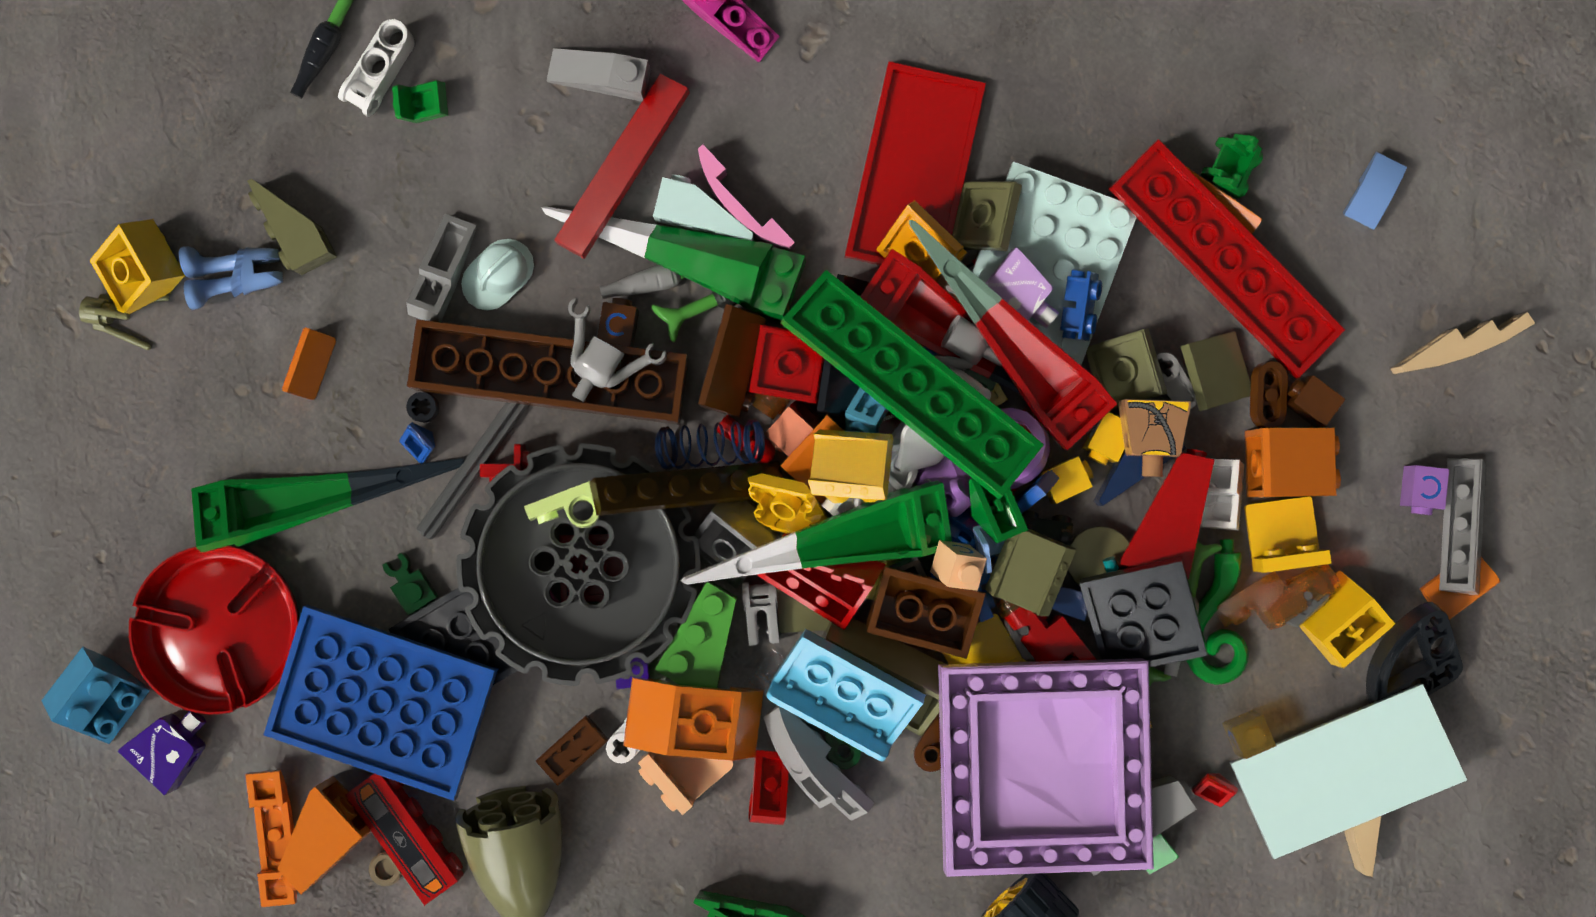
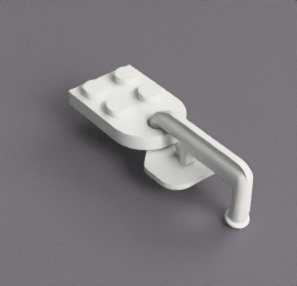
M950 368L988 400L990 399L991 392L989 389L985 388L961 369ZM903 422L892 433L893 449L888 494L901 488H910L916 479L918 469L937 465L945 457ZM849 498L843 503H832L826 499L821 506L835 516L867 502L860 498Z

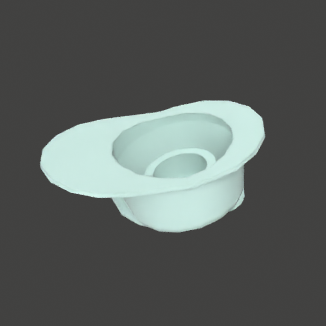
M512 239L497 240L489 245L463 273L461 285L463 295L468 303L477 309L487 311L498 309L507 303L532 276L534 262L529 249L521 242Z

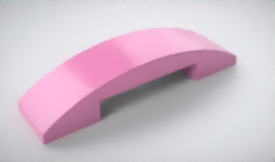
M702 144L698 148L703 172L711 191L722 208L749 229L758 240L773 244L775 248L792 251L795 248V242L773 218L764 226H761L720 183L727 176L726 168Z

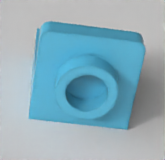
M859 388L845 411V430L879 433V426L889 410L863 389Z

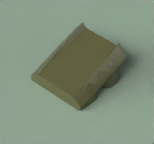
M1028 529V531L1004 541L985 590L993 597H999L1032 611L1038 616H1049L1076 549Z

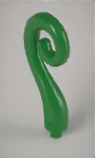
M1220 539V545L1223 548L1220 552L1214 553L1213 583L1199 602L1198 618L1202 633L1208 621L1229 598L1238 583L1241 573V552H1234V539ZM1219 629L1213 632L1206 642L1208 654H1218L1221 645L1226 643L1234 649L1232 661L1226 666L1215 667L1208 664L1204 657L1186 660L1190 670L1204 682L1213 685H1222L1235 680L1245 670L1249 658L1248 647L1243 637L1236 631L1229 629Z

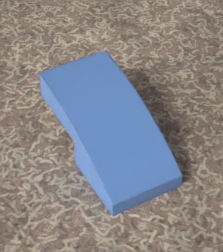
M1376 151L1359 179L1360 184L1343 214L1374 230L1392 200L1407 167Z

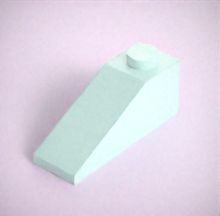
M672 175L671 179L662 177L653 214L656 222L702 233L750 241L754 240L753 233L700 188L690 184L691 179L680 175Z

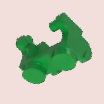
M1235 134L1233 138L1219 137L1215 145L1221 150L1213 167H1204L1201 176L1212 181L1215 187L1227 195H1231L1234 198L1243 197L1249 189L1247 180L1253 168H1256L1263 160V153L1261 152L1263 148L1258 145L1259 139L1242 134Z

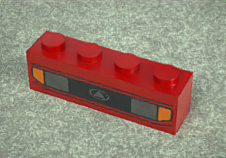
M373 774L345 796L425 906L461 879L464 875L461 871L463 865L455 853H449L441 843L443 841L441 833L434 825H428L422 816L424 812L421 805L415 798L408 797L402 788L404 784Z

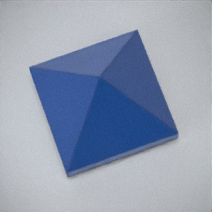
M413 422L408 425L399 439V442L421 464L426 462L435 448L433 432Z

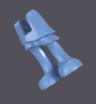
M189 246L180 247V266L184 275L188 278H198L208 274L233 271L232 276L225 278L186 280L184 282V295L188 307L191 310L199 309L206 304L209 298L218 294L232 292L235 298L241 293L247 295L253 291L283 283L282 272L254 273L253 266L280 261L279 250L274 248L246 247L245 249L239 248L237 253L227 256L203 257L195 248Z

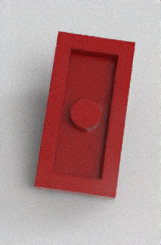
M756 750L753 788L749 802V822L783 825L786 820L789 771L775 751Z

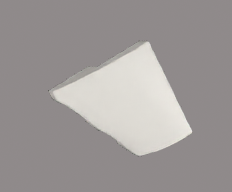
M1214 459L1200 527L1239 531L1245 465L1240 460Z

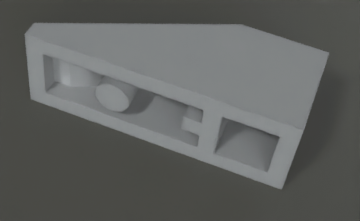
M553 48L546 81L548 83L642 102L646 96L651 68L646 59L616 53Z

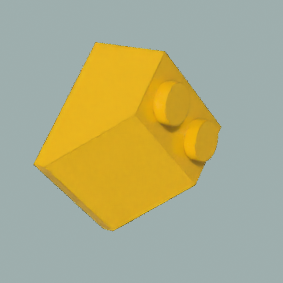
M154 219L118 224L90 259L92 266L117 310L128 314L169 294L185 276L180 263L176 260Z

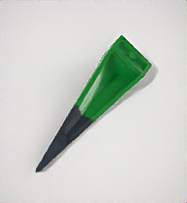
M459 458L387 469L314 476L229 479L191 488L196 548L203 553L233 544L238 547L460 468L464 460Z

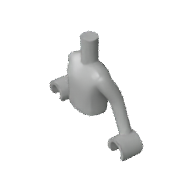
M946 285V290L949 293L955 294L951 287ZM957 315L947 330L941 347L953 352L959 358L951 356L935 357L951 368L970 369L982 357L1001 366V363L976 325Z
M575 298L570 301L568 310L575 318L571 366L577 375L582 378L572 394L575 398L584 402L593 385L600 388L614 387L651 363L659 365L666 360V350L659 359L654 360L651 358L650 353L655 346V343H652L646 348L645 355L615 373L625 354L593 336L584 351L585 319L590 315L591 308L587 305L585 311L577 315L574 312V308L579 299Z

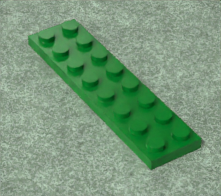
M827 270L822 273L781 321V324L999 500L1044 446L1041 441Z

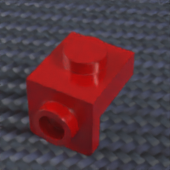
M514 444V464H480V477L489 478L490 482L509 465H514L517 470L523 471L528 467L527 455L531 452L526 451L525 444Z

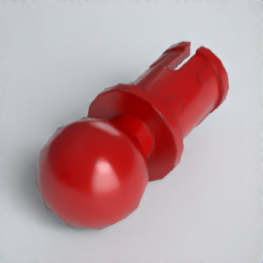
M727 414L720 424L723 426L725 438L731 441V426L733 421L736 420ZM739 423L742 435L740 452L742 453L745 450L743 441L745 427ZM735 424V426H734V439H735V444H736V446L738 447V437H739V436H738V429H737V426H736V424ZM718 425L717 433L721 435V430ZM754 429L750 431V445L752 454L755 448ZM765 439L764 455L759 463H769L775 457L776 450L770 440Z

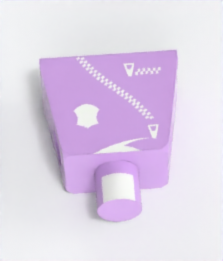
M1017 247L1011 250L985 283L1025 319L1029 320L1032 317L1045 328L1059 314L1057 310L1044 301L1053 290V287Z

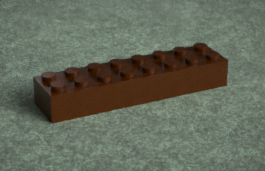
M416 319L407 387L415 391L680 425L689 358L687 354L667 352V358L664 363L659 365L651 363L614 387L600 388L593 385L585 401L582 402L572 396L582 379L571 366L574 340ZM585 341L584 351L590 342ZM611 345L625 354L615 373L645 355L646 349ZM652 350L650 353L651 358L654 360L659 359L664 351Z

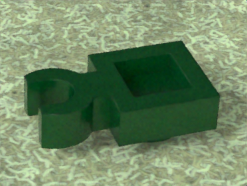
M403 552L397 555L402 563L399 570L393 569L389 562H385L382 566L387 575L395 577L398 581L390 589L409 616L439 596L422 569L411 572L410 558Z

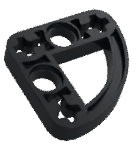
M1425 602L1412 609L1387 632L1379 643L1370 661L1366 677V694L1369 704L1398 693L1400 690L1408 689L1417 678H1422L1419 684L1424 685L1429 696L1452 683L1462 673L1463 663L1449 618L1435 603ZM1416 636L1423 660L1389 678L1398 656ZM1443 638L1438 647L1431 649L1436 640Z

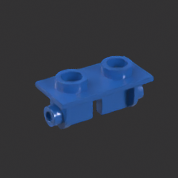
M1072 270L1071 276H1067L1064 300L1076 302V308L1063 307L1060 331H1063L1062 338L1076 339V333H1078L1079 340L1089 341L1090 334L1095 333L1097 326V315L1093 314L1095 300L1098 301L1102 292V281L1098 280L1099 274L1087 271V278H1084V271Z

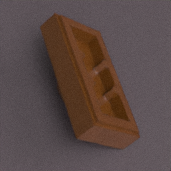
M586 715L544 752L536 762L558 786L600 749L609 738Z

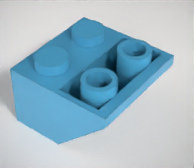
M82 646L41 701L52 722L110 744L149 693L150 689L112 659Z

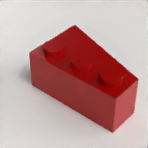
M867 561L758 574L757 576L844 630L872 590L886 564L879 561Z

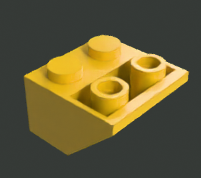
M1338 570L1315 590L1319 593L1329 594L1328 602L1299 627L1331 665L1345 668L1389 631L1395 623L1371 595L1341 570Z

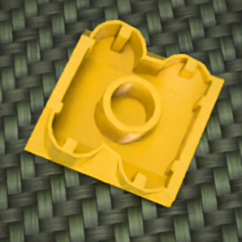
M821 429L814 433L815 443L810 479H808L812 495L825 496L832 503H843L849 498H860L864 502L887 500L893 449L892 434Z
M762 473L748 477L750 484L748 489L749 495L754 501L759 503L754 511L755 518L762 525L770 527L771 530L791 534L828 519L824 508L816 497L812 495L811 490L805 483Z

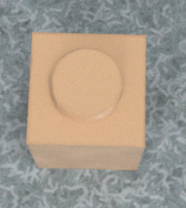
M939 540L930 572L947 587L978 591L987 558L969 544Z

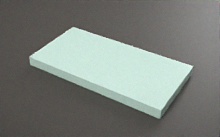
M1423 684L1412 686L1230 762L1273 859L1467 781Z

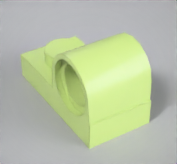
M590 481L524 506L529 520L537 519L538 523L542 524L558 518L557 511L564 509L573 525L579 528L591 527L597 522L599 515H596ZM585 501L592 505L594 511L588 520L581 521L575 518L573 509L577 503Z

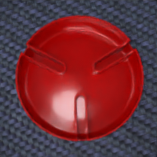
M225 546L203 553L196 547H193L167 558L145 579L132 605L137 607L135 617L129 619V642L132 656L139 672L148 685L163 699L177 707L195 713L224 714L234 712L237 708H246L258 702L278 686L300 616L296 600L288 583L266 560L249 551L233 546Z

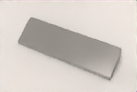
M1447 458L1449 477L1443 518L1439 590L1479 595L1486 464L1483 459Z

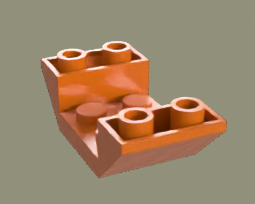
M632 677L623 746L668 756L731 761L753 758L756 754L764 690L731 686L730 689L671 684L666 680Z

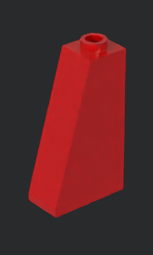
M1187 449L1186 453L1181 452L1180 457L1175 459L1121 556L1118 566L1131 568L1182 556L1189 580L1215 461L1214 459L1207 458L1206 452Z

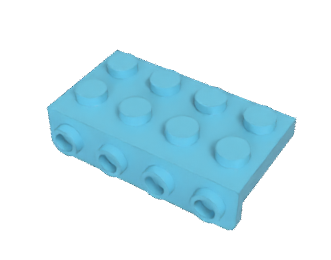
M808 629L804 630L774 675L766 694L767 698L779 707L790 711L808 723L819 727L879 761H885L888 757L892 744L923 705L926 696Z

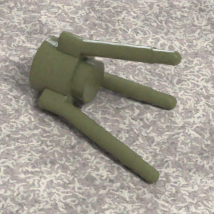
M100 294L98 298L86 296L81 301L79 307L80 320L93 324L94 330L106 332L146 350L152 348L150 344L108 325L113 323L115 318L130 319V314L116 311V307L112 304L113 301L109 295ZM165 295L154 302L168 301L170 296Z

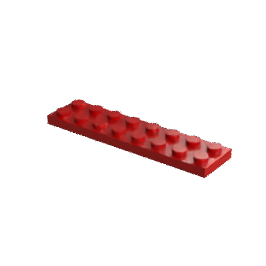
M1159 139L1154 141L1108 188L1294 378H1300L1345 331L1330 313Z

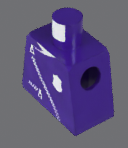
M191 711L181 720L171 713L156 720L122 746L118 752L163 795H167L180 787L205 749V742L196 733L206 723V720L200 713Z

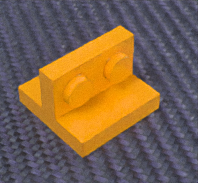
M914 200L906 206L876 250L886 258L890 250L894 249L921 267L930 277L938 282L942 274L910 227L909 220L916 221L960 262L967 252L950 233Z

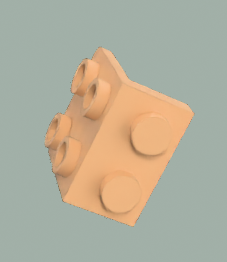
M647 752L638 762L641 766V769L638 771L643 779L650 786L655 783L664 793L661 795V799L666 806L673 812L677 809L682 815L693 807L694 801L733 767V761L668 756L653 752Z

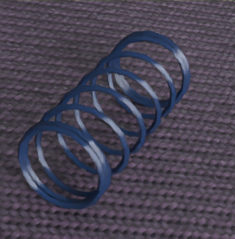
M756 419L748 420L744 428V449L749 460H743L739 455L742 435L737 421H733L731 426V441L736 456L730 462L722 457L725 435L723 426L719 422L714 427V443L719 455L718 460L714 463L708 462L705 458L708 449V435L706 427L702 423L699 424L696 435L698 449L702 457L698 464H693L689 461L691 434L686 425H683L680 430V446L685 458V462L682 465H675L678 457V446L675 434L669 426L661 427L655 439L657 460L665 470H670L673 467L677 469L683 468L687 462L694 468L699 467L704 461L710 466L717 465L720 460L727 465H732L738 458L745 464L750 462L759 463L763 458L765 450L763 429ZM752 423L755 428V448L753 454L750 445ZM735 424H736V426H737L738 436H739V437H738V450H737V448H736L735 439H734V426H735ZM718 425L722 436L721 452L717 442ZM701 427L703 428L705 436L704 454L702 452L700 444ZM684 428L686 429L688 435L687 455L685 453L683 445ZM666 432L668 433L671 441V458L668 454L666 446ZM662 435H663V447H664V451H665V454H666V456H667L668 461L670 462L669 466H667L666 463L664 462L663 455H662V448H661Z

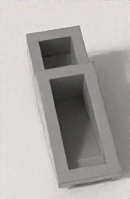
M447 214L444 215L419 267V277L406 302L408 315L425 321H442L467 259L477 229L475 224Z

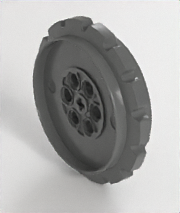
M581 443L578 446L577 453L569 456L565 453L562 445H557L528 454V467L523 471L517 470L514 465L507 466L485 487V492L490 497L489 503L484 506L479 504L472 505L460 534L461 539L469 542L470 550L465 554L457 555V582L460 592H470L473 595L474 600L472 604L465 608L472 626L482 640H487L490 637H496L499 640L496 655L500 659L524 674L528 673L531 667L539 666L543 672L542 680L545 682L578 686L581 676L585 673H590L594 677L596 684H602L629 675L632 672L630 662L633 658L638 657L645 663H650L673 641V636L669 633L668 626L672 622L680 624L686 622L697 594L695 588L681 581L684 577L700 571L698 539L695 536H686L683 532V527L691 521V516L686 507L599 515L597 522L588 528H579L573 525L564 509L557 511L558 518L539 524L537 519L529 520L524 506L591 481L595 477L657 472L634 456H631L625 463H618L615 459L616 450L611 447ZM583 501L575 505L573 514L578 520L584 521L593 515L594 510L590 503ZM562 524H569L575 532L573 539L568 543H560L555 537V530ZM597 526L605 528L609 533L607 542L601 546H596L589 540L590 531ZM542 552L551 553L555 559L553 568L546 572L540 571L535 563L536 557ZM580 555H584L587 557L585 563L589 566L588 570L585 573L581 570L578 574L573 573L574 565L570 562L574 556L579 559ZM610 557H617L623 562V571L618 576H609L604 571V562ZM556 583H564L570 590L568 599L562 603L554 601L550 595L551 587ZM591 585H598L604 591V599L597 605L587 603L584 597L586 588Z

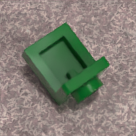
M436 80L413 87L400 84L392 87L393 108L397 119L420 123L449 116L445 82Z

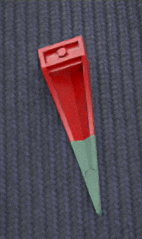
M909 220L910 227L1038 421L1043 424L1062 448L1068 450L1117 405L1116 401L1093 375L1002 299L916 221Z

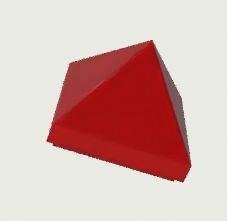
M1208 773L1192 788V792L1214 805L1222 807L1238 792V788L1220 773Z

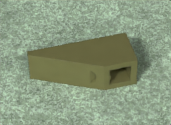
M252 178L247 180L252 190L248 193L254 207L258 211L262 210L267 221L263 222V225L272 240L277 239L282 249L278 254L287 270L292 269V271L303 275L337 258L324 229L262 184Z

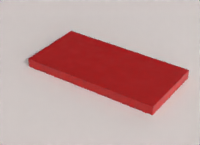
M888 61L844 258L881 265L885 258L876 249L906 206L914 200L952 235L986 83Z

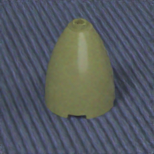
M526 786L495 790L476 797L477 804L468 810L459 809L455 819L462 849L477 884L487 900L502 917H545L556 890L561 867L562 821L558 795L549 788L542 790L541 793L526 792ZM512 819V826H508V821Z

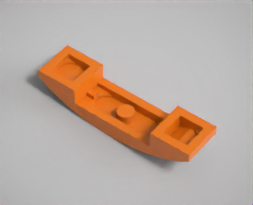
M281 770L247 773L245 776L249 808L254 807L261 871L257 874L261 907L295 904L297 902V890L289 889L282 881V874L277 870L294 830L292 809L283 773Z

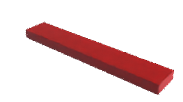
M662 74L658 76L555 237L554 241L558 245L583 259L586 258L690 94L687 87Z

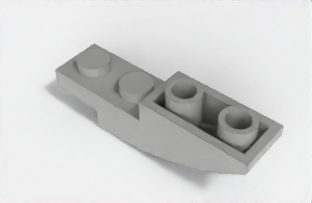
M776 706L765 714L763 718L768 734L784 766L799 787L819 808L832 803L851 821L869 812L874 802L866 796L865 791L860 786L853 784L843 775L836 764L829 762L825 758L831 747L818 732L810 729L797 715L782 707Z

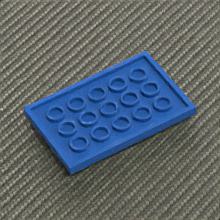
M306 605L303 606L264 736L454 801L458 798L498 669Z

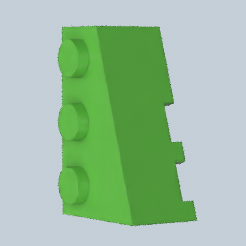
M712 581L706 582L694 602L686 622L681 624L655 670L679 685L717 688L737 596Z

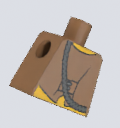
M1130 399L1119 401L1126 456H1143L1142 476L1163 477V457H1180L1191 401Z

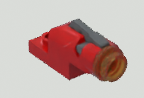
M1001 599L997 603V607L1001 610L999 615L1004 619L1003 624L1024 660L1035 659L1036 662L1062 661L1069 654L1073 656L1069 661L1096 660L1063 616L1056 615L1047 622L1048 616H1038L1036 613Z

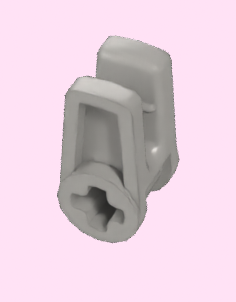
M1169 353L1156 354L1158 362L1166 364L1162 376L1167 394L1160 395L1164 401H1191L1190 409L1197 404L1193 387L1177 358Z
M742 582L744 612H746L749 646L759 643L758 630L760 629V624L757 621V612L760 610H764L767 614L768 628L766 633L769 636V642L772 644L779 643L776 587L770 583L749 585V582Z

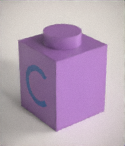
M1417 465L1404 466L1400 506L1412 507L1411 513L1432 515L1433 509L1445 510L1449 469Z

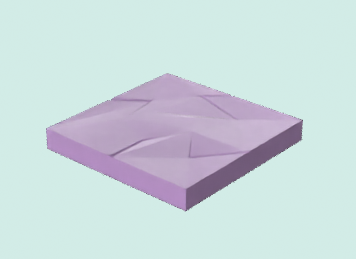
M1136 658L938 664L943 871L947 877L1154 869L1149 662L1147 660Z

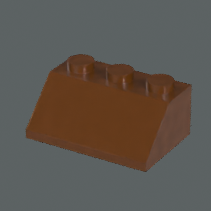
M728 304L725 305L698 402L702 408L738 418L741 417L742 411H749L753 393L748 392L751 381L760 325L766 326V318Z
M885 566L876 587L866 621L867 632L967 659L986 593L947 587L940 580Z

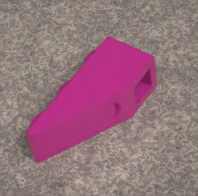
M682 0L700 18L757 62L762 60L780 37L742 0Z

